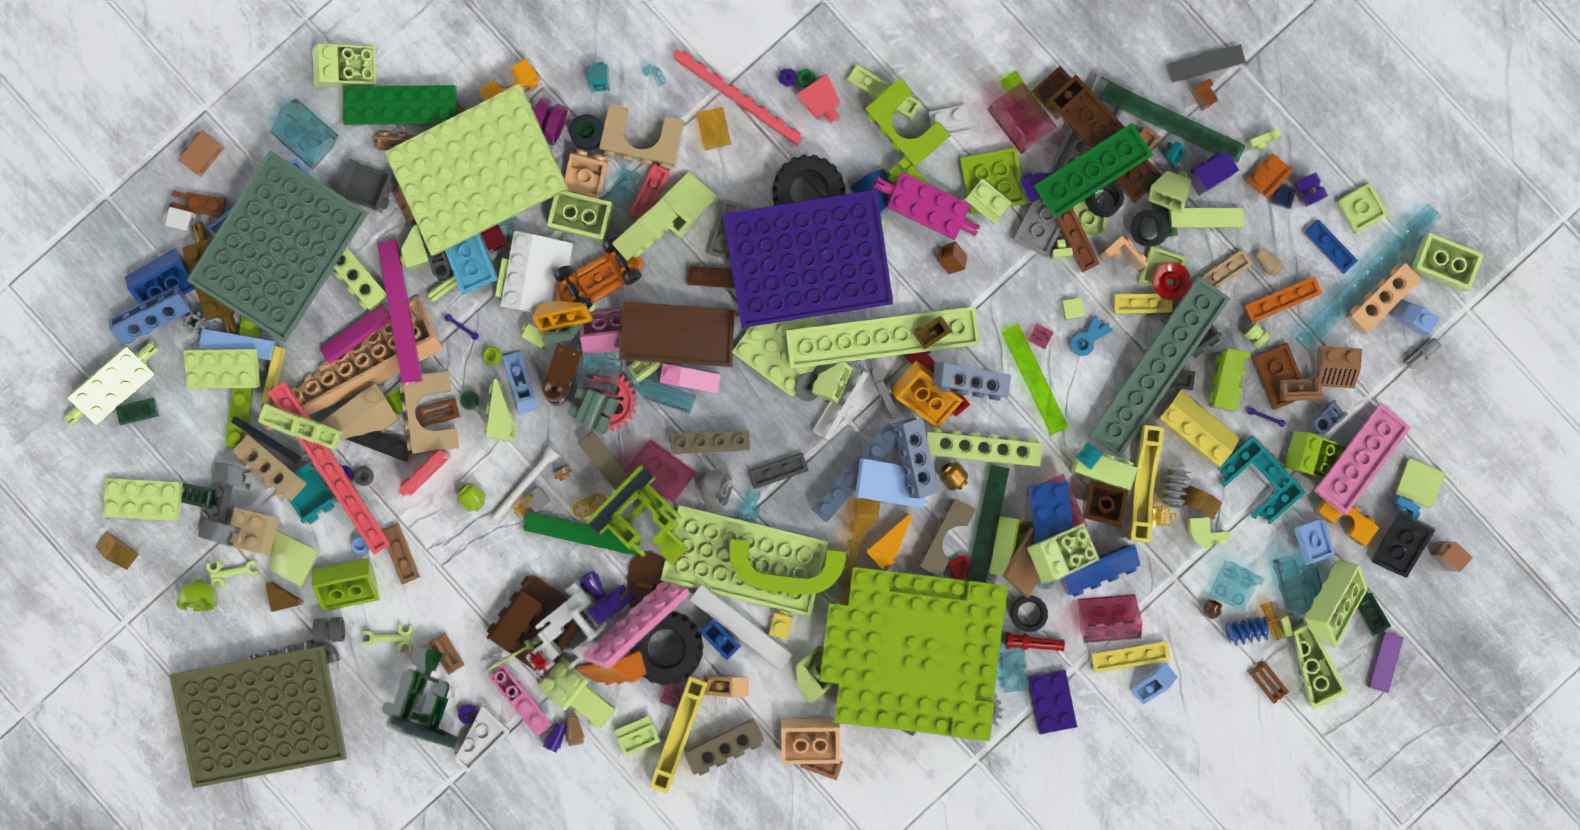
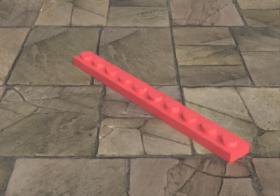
M286 381L268 391L278 408L310 418ZM297 437L372 553L375 555L392 543L330 448Z

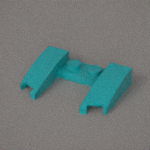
M1251 435L1230 454L1221 467H1217V470L1222 469L1225 481H1222L1221 484L1223 487H1226L1253 463L1277 490L1250 516L1254 519L1257 516L1268 519L1267 524H1271L1302 497L1306 491L1264 446Z

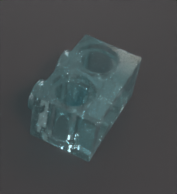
M1025 651L1000 652L998 659V669H1001L1002 676L999 677L1000 688H1003L1005 693L1027 691L1028 680ZM1009 657H1015L1016 664L1013 667H1008L1006 664V660ZM1011 676L1018 678V683L1015 686H1009L1008 684Z

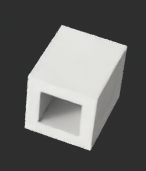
M169 207V210L164 215V225L192 234L191 225L195 224L197 215L192 212Z

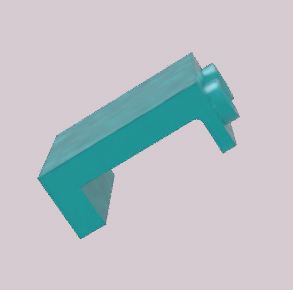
M307 463L294 472L307 484L292 501L289 499L288 501L300 516L302 524L309 523L310 525L319 519L318 515L323 511L325 513L331 511L335 507L333 504L338 501L313 465Z

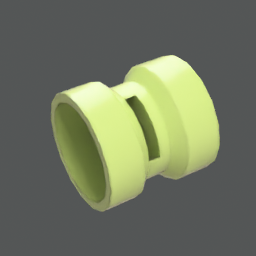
M1258 322L1254 323L1244 334L1247 340L1253 341V345L1257 349L1271 336L1268 331L1261 329V325Z

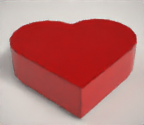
M961 555L948 562L947 567L955 579L964 580L967 577V569L970 566L968 557Z

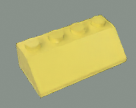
M1182 390L1178 391L1156 419L1215 468L1222 466L1240 437Z

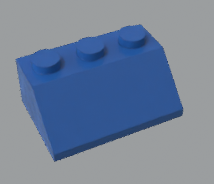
M175 248L125 276L127 289L139 303L175 285L179 286L184 295L195 289L193 284L186 281L190 276V271L187 263Z

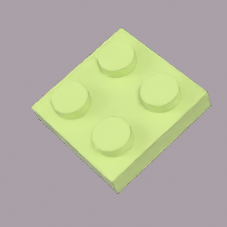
M562 656L538 687L562 710L566 711L590 680L577 671L575 666L569 670L568 666L571 663Z

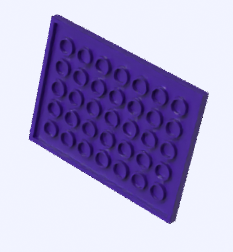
M877 189L723 213L741 328L893 304Z

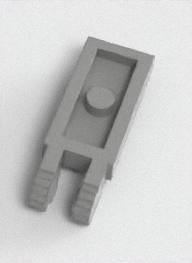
M880 367L874 368L872 370L873 380L891 419L899 417L898 412L901 411L897 401L893 402L890 397L893 393L889 384H885L883 381L885 377L884 372H882L883 370Z

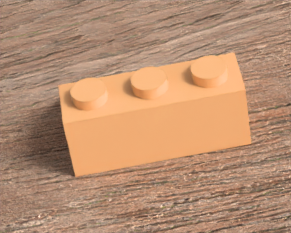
M834 718L781 719L782 764H840V723H834Z

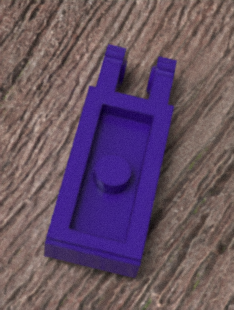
M621 585L588 608L586 613L600 626L624 609L635 596L631 593L621 600L618 596L626 590V587Z

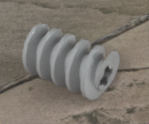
M1168 468L1167 471L1172 475H1166L1165 477L1170 482L1164 483L1168 490H1162L1161 493L1166 497L1160 498V501L1165 506L1183 510L1178 504L1185 502L1180 496L1187 495L1182 488L1189 487L1184 481L1191 479L1186 473L1192 472L1179 468Z

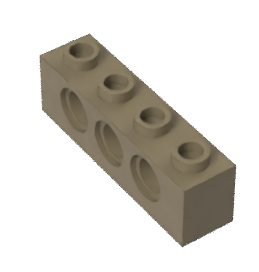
M749 430L672 434L673 454L750 450Z
M753 718L686 751L684 755L693 774L699 773L701 776L709 772V768L714 765L720 767L726 764V759L732 756L735 759L744 755V750L750 747L754 750L762 746L761 742L764 741V737ZM742 734L748 738V742L743 745L737 741V737ZM721 744H729L731 750L728 753L721 752ZM710 752L713 755V759L707 762L702 758V754Z

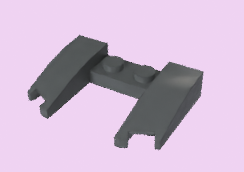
M215 461L211 480L218 482L214 489V501L209 510L210 518H202L198 537L233 546V542H230L229 539L232 538L233 533L239 534L241 528L225 523L233 486L250 490L251 484H244L246 480L245 474L250 473L251 470Z

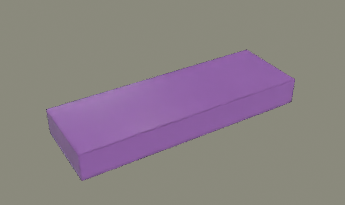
M1383 632L1368 685L1369 688L1389 693L1404 637Z

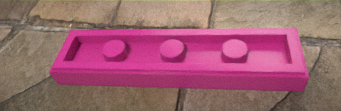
M381 304L319 348L326 361L331 364L391 320L390 314Z

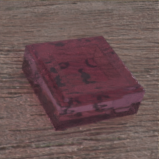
M1036 324L1028 341L1045 350L1054 332Z
M666 685L660 703L678 709L684 690L672 685Z

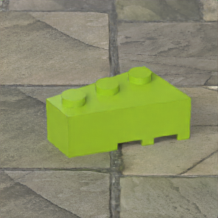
M1228 348L1216 355L1215 365H1217V370L1212 376L1214 388L1213 392H1210L1208 402L1211 403L1210 408L1231 412L1237 411L1242 391V376L1246 375V369H1244L1245 358H1250L1251 352Z

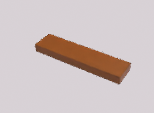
M1071 208L1057 217L1056 221L1069 247L1072 248L1073 256L1081 272H1085L1100 264L1074 209Z

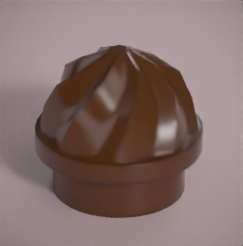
M1208 599L1207 603L1203 605L1204 614L1209 619L1217 618L1222 613V604L1218 601Z

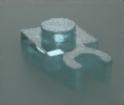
M747 490L746 498L748 501L747 503L741 502L737 519L756 524L760 506L755 505V502L760 499V492H757L756 498L752 499L749 496L750 490Z

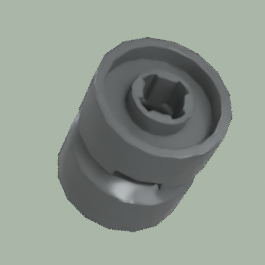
M331 617L329 621L326 618L314 619L313 638L315 643H328L329 640L332 642H343L345 640L343 617Z

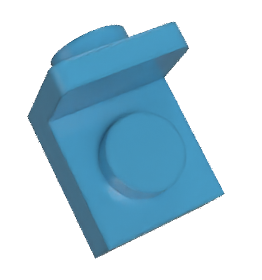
M1395 496L1391 503L1397 505V510L1407 513L1408 516L1415 519L1419 518L1420 506L1401 496Z

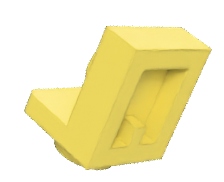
M779 610L778 613L774 612L769 635L788 639L793 620L790 612Z

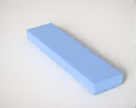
M202 329L199 348L257 349L258 358L272 360L275 342Z

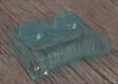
M585 353L577 387L595 388L609 391V394L615 395L623 361ZM586 375L611 379V383L586 379Z

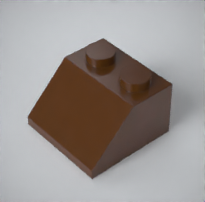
M1091 481L1085 490L1082 505L1083 518L1121 528L1128 490Z

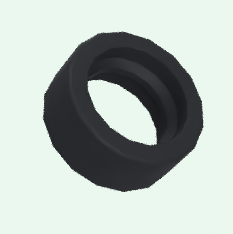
M1114 181L1102 188L1113 196L1115 202L1113 207L1107 208L1100 205L1095 198V193L1085 199L1089 211L1094 215L1108 218L1113 216L1123 205L1124 193L1121 187Z
M1141 211L1131 221V236L1141 246L1154 247L1160 245L1165 241L1169 233L1168 220L1158 211ZM1148 217L1155 218L1160 226L1157 237L1151 240L1143 238L1140 233V224Z
M1032 595L1029 598L1022 596L1011 607V619L1018 629L1025 632H1035L1046 624L1048 609L1040 598ZM1027 602L1036 604L1040 609V618L1032 625L1023 624L1018 617L1020 606Z

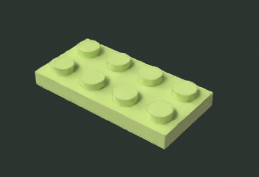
M257 349L183 350L186 389L260 387Z
M105 478L103 517L180 521L183 482Z

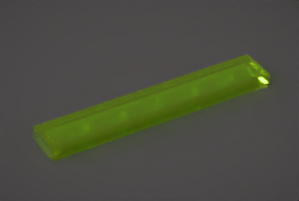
M1017 324L1002 331L1004 340L1050 435L1068 428V424L1020 325Z

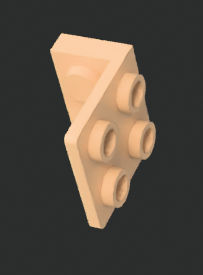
M1123 236L1118 238L1099 255L1105 261L1108 258L1112 260L1122 253L1138 271L1148 265L1146 262L1147 258L1140 251L1137 252L1133 248L1134 244L1129 238H1124Z

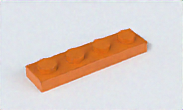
M1314 276L1243 307L1250 323H1254L1323 293Z

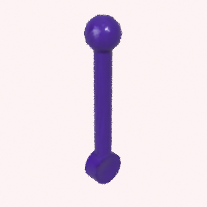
M450 314L445 315V320L447 322L450 321L456 326H458L460 329L471 335V338L473 340H477L479 338L478 333L471 332L469 329H467L459 322L454 320Z
M1253 407L1247 410L1249 415L1254 414L1277 423L1280 427H1284L1286 424L1284 420H1277L1257 412Z

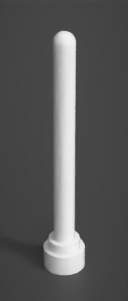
M548 445L544 450V457L492 515L494 520H498L549 462L558 459L560 454L554 448Z

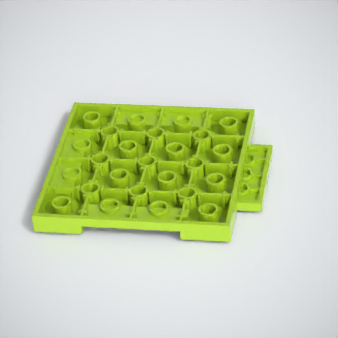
M852 567L848 605L829 603L820 673L821 682L838 683L834 723L888 728L990 742L996 676L1008 586Z

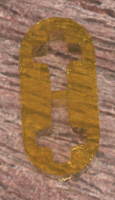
M596 493L574 504L573 514L578 518H586L600 507L599 505L593 507L591 503L596 501V497L603 498L604 502L607 500V497L602 493ZM580 504L582 506L589 505L590 507L584 511V515L576 511L579 509L578 505Z

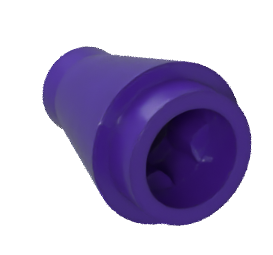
M594 570L581 577V584L592 594L595 600H599L606 595L599 575Z
M556 723L543 740V747L557 753L558 749L561 748L566 727Z

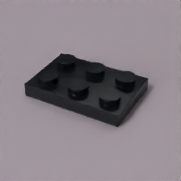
M1399 512L1371 561L1407 578L1436 530L1424 522Z

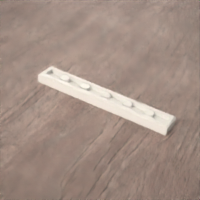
M703 584L700 585L690 598V601L780 670L793 656V653Z

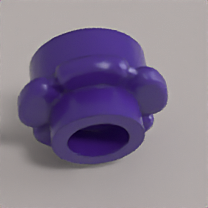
M782 69L780 71L778 81L785 87H790L797 81V76L793 69Z

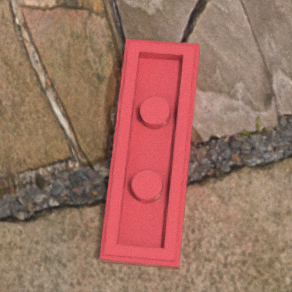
M653 163L628 215L640 219L655 205L671 171Z

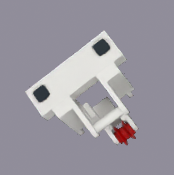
M580 580L566 590L571 598L535 626L538 630L545 626L548 621L551 623L538 634L544 643L526 656V659L529 661L528 665L531 664L534 667V671H537L540 676L555 664L553 659L562 653L553 640L565 631L563 626L574 619L588 636L584 642L572 650L578 659L568 666L569 670L579 662L582 665L587 662L582 654L592 644H595L605 632L615 626L611 618L599 626L587 614L598 628L594 632L579 614L582 611L586 613L588 608L597 603L592 594L581 584Z

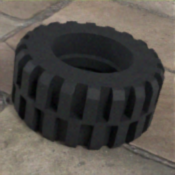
M803 154L799 158H791L788 163L785 162L781 166L780 171H777L772 186L774 205L792 203L793 200L790 193L792 184L797 178L804 175L820 178L826 186V197L845 194V183L843 182L841 172H838L837 167L829 163L828 159L824 157L823 159L819 158L818 155L814 154L812 156Z
M671 611L630 649V652H641L646 674L641 677L648 679L653 684L657 683L665 686L684 681L694 673L702 659L704 646L702 635L694 621L692 622L686 615ZM664 629L677 632L683 639L685 646L682 658L670 666L657 664L650 657L648 651L650 638L656 632Z

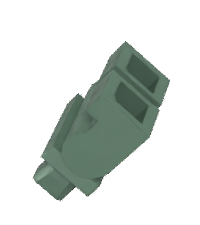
M578 388L575 397L583 401L582 405L578 407L571 404L567 414L575 418L576 422L595 430V432L601 435L606 434L612 420L608 416H614L620 400L594 389Z

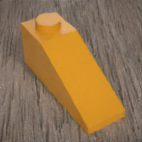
M558 300L538 304L532 316L539 332L587 323L593 320L585 303Z
M910 513L866 551L881 569L884 567L888 569L895 563L893 559L897 556L912 518Z

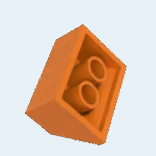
M640 651L625 653L609 669L590 662L576 666L577 671L597 683L605 682L606 685L616 682L621 684L627 681L633 683L639 681V677L646 674Z

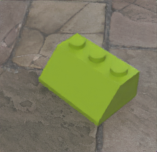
M1000 516L989 573L1003 575L1028 529L1033 528L1032 522Z
M369 558L312 569V588L323 612L380 600L375 571Z

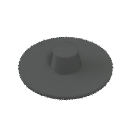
M805 373L799 377L796 383V393L800 399L812 401L817 398L812 393L813 384L818 378L817 375Z

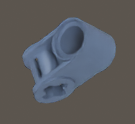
M1335 399L1328 403L1310 422V429L1313 433H1327L1348 415L1346 411L1343 412ZM1319 420L1324 423L1323 430L1318 427Z

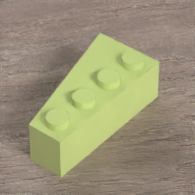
M1307 622L1292 628L1293 640L1309 706L1315 709L1348 693L1320 638L1309 630Z

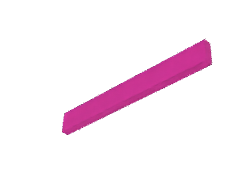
M396 239L378 243V250L402 384L406 386L423 381L403 267L400 260L399 245Z

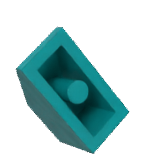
M595 62L593 65L588 66V85L591 92L611 91L608 64Z

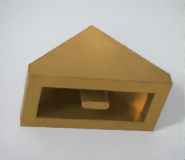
M938 316L915 332L914 336L925 350L950 334L952 330L943 317Z
M1189 485L1185 489L1187 495H1182L1181 497L1185 500L1182 504L1214 520L1222 502L1210 493Z
M107 532L96 546L106 560L126 570L130 568L139 553L110 532Z
M267 582L265 585L271 612L300 606L305 602L274 582Z

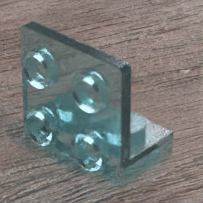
M1225 560L1209 595L1240 611H1245L1256 586L1262 585L1265 578L1240 565Z

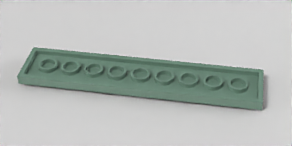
M1197 276L1088 436L1121 457L1231 298Z

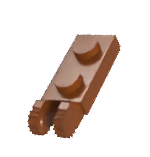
M172 191L171 193L174 197L186 199L185 205L170 202L169 207L214 217H221L224 214L225 198L190 192Z

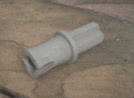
M1432 338L1431 341L1422 348L1419 347L1418 351L1405 361L1406 365L1410 369H1414L1424 360H1429V356L1442 347L1441 343L1436 338Z

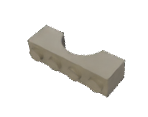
M956 498L953 501L949 500L944 509L947 511L945 517H940L936 524V528H938L936 534H931L927 545H929L927 551H923L918 559V562H920L919 567L938 577L942 576L949 562L942 546L944 536L950 529L956 526H968L976 510Z

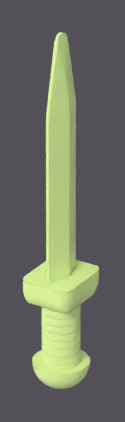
M537 635L532 639L524 641L525 646L498 661L485 672L501 665L527 648L531 651L543 640Z

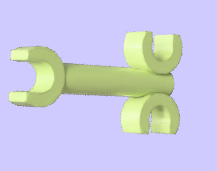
M216 561L217 568L215 570L212 568L211 563L206 564V569L210 572L211 577L210 585L214 589H216L215 583L217 581L220 582L221 588L226 587V582L222 578L245 573L250 575H258L260 571H252L251 566L257 564L258 561H250L246 566L222 570L223 564L221 561Z
M399 625L398 631L400 634H374L370 630L363 631V634L370 636V640L363 641L362 644L400 642L398 652H402L404 644L408 645V652H411L413 649L411 634L414 631V626L409 625V631L404 632L403 625Z

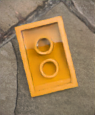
M915 361L894 384L891 390L897 400L936 428H939L963 400L953 390L944 392L939 391V387L932 386L933 373L918 361Z

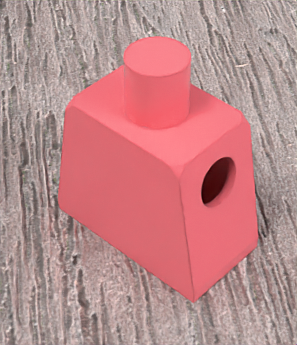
M827 74L797 94L798 101L817 120L826 116L831 124L840 118L835 111V108L840 105V101Z

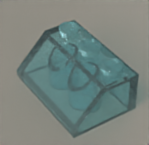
M297 98L281 107L270 131L271 134L311 169H314L330 152L339 136Z
M1301 552L1274 559L1273 568L1278 578V586L1282 593L1283 605L1287 616L1307 613L1313 605L1314 598L1318 596L1322 589L1316 563L1305 565Z

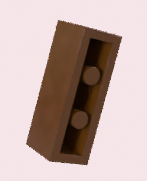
M524 590L489 639L507 652H510L512 649L515 651L521 643V640H519L523 633L526 635L532 628L531 621L534 617L538 619L544 609L541 607L544 603Z

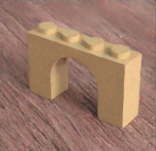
M609 104L599 147L603 155L608 157H614V155L622 156V159L626 161L637 159L641 160L640 163L645 165L655 163L665 169L675 168L685 125L684 120L665 116L659 141L651 148L637 149L632 147L625 139L629 109Z
M449 371L422 374L423 381L406 386L399 382L400 393L405 394V401H402L403 413L407 412L408 420H404L406 432L410 431L411 438L407 439L408 451L412 450L414 455L434 452L435 450L459 449L457 428L440 431L427 430L418 423L415 416L416 406L422 398L431 394L451 392Z

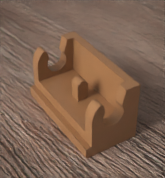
M1319 379L1279 380L1280 401L1323 399L1322 381Z

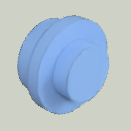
M361 535L353 538L351 548L355 553L365 554L369 551L370 548Z

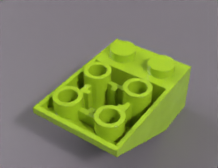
M1294 431L1284 468L1323 479L1347 446L1312 433Z

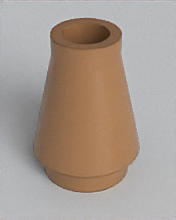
M578 717L566 718V742H568L569 746L583 744L585 736Z

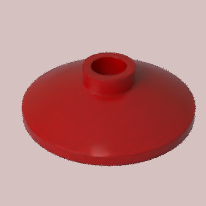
M1167 262L1156 269L1153 274L1152 284L1155 292L1161 298L1177 300L1182 298L1189 290L1191 277L1183 265L1176 262ZM1172 279L1173 285H1168L1167 280Z

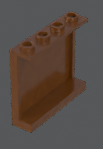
M531 574L530 577L527 575L520 584L523 586L521 590L513 593L509 599L511 604L508 608L504 607L500 611L498 622L496 624L493 622L486 631L489 633L486 637L487 639L491 637L524 590L543 602L544 604L541 608L544 610L538 619L534 617L530 624L533 626L526 635L524 633L519 638L521 643L516 650L525 646L524 641L536 637L551 624L548 621L542 628L538 630L535 628L536 625L565 603L568 598L535 574ZM584 611L579 613L584 620L587 619L588 616ZM574 619L564 625L565 631L553 640L562 652L580 629V626ZM542 641L537 644L531 651L528 648L515 657L534 670L531 664L528 665L529 661L526 659V656L544 642ZM560 655L553 659V661L556 662ZM551 668L544 672L540 677L544 678Z

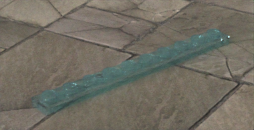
M1429 203L1426 204L1294 339L1307 351H1310L1443 216Z

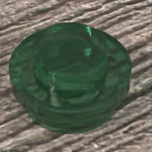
M466 391L460 398L462 407L467 410L475 409L480 402L478 394L474 391Z

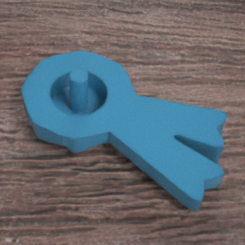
M1094 317L1086 333H1077L1072 338L1071 350L1078 356L1089 355L1094 349V341L1113 331L1109 323L1098 329L1103 320H1098L1097 317Z

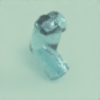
M647 63L646 66L641 68L645 76L652 74L659 86L667 83L660 68L651 63Z

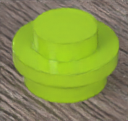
M490 346L485 349L483 359L489 365H497L502 359V352L498 347Z

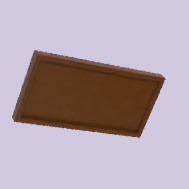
M622 301L619 360L732 367L735 310Z

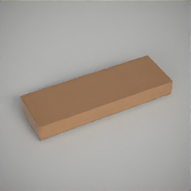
M400 524L384 529V533L392 543L387 546L401 584L420 578L421 576Z

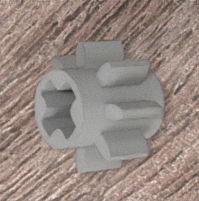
M190 311L189 316H183L186 320L182 326L188 327L187 332L190 334L194 330L196 334H200V330L207 329L205 326L207 320L202 318V312H198L196 315L194 311ZM195 319L198 320V322L195 323V326H193L192 323L195 322Z

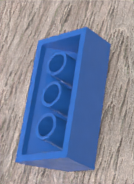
M1127 544L1098 556L1099 560L1060 578L1066 594L1076 597L1083 594V590L1088 587L1092 590L1102 586L1101 582L1105 580L1112 582L1119 579V574L1125 572L1128 575L1136 572V567L1141 566L1135 544Z

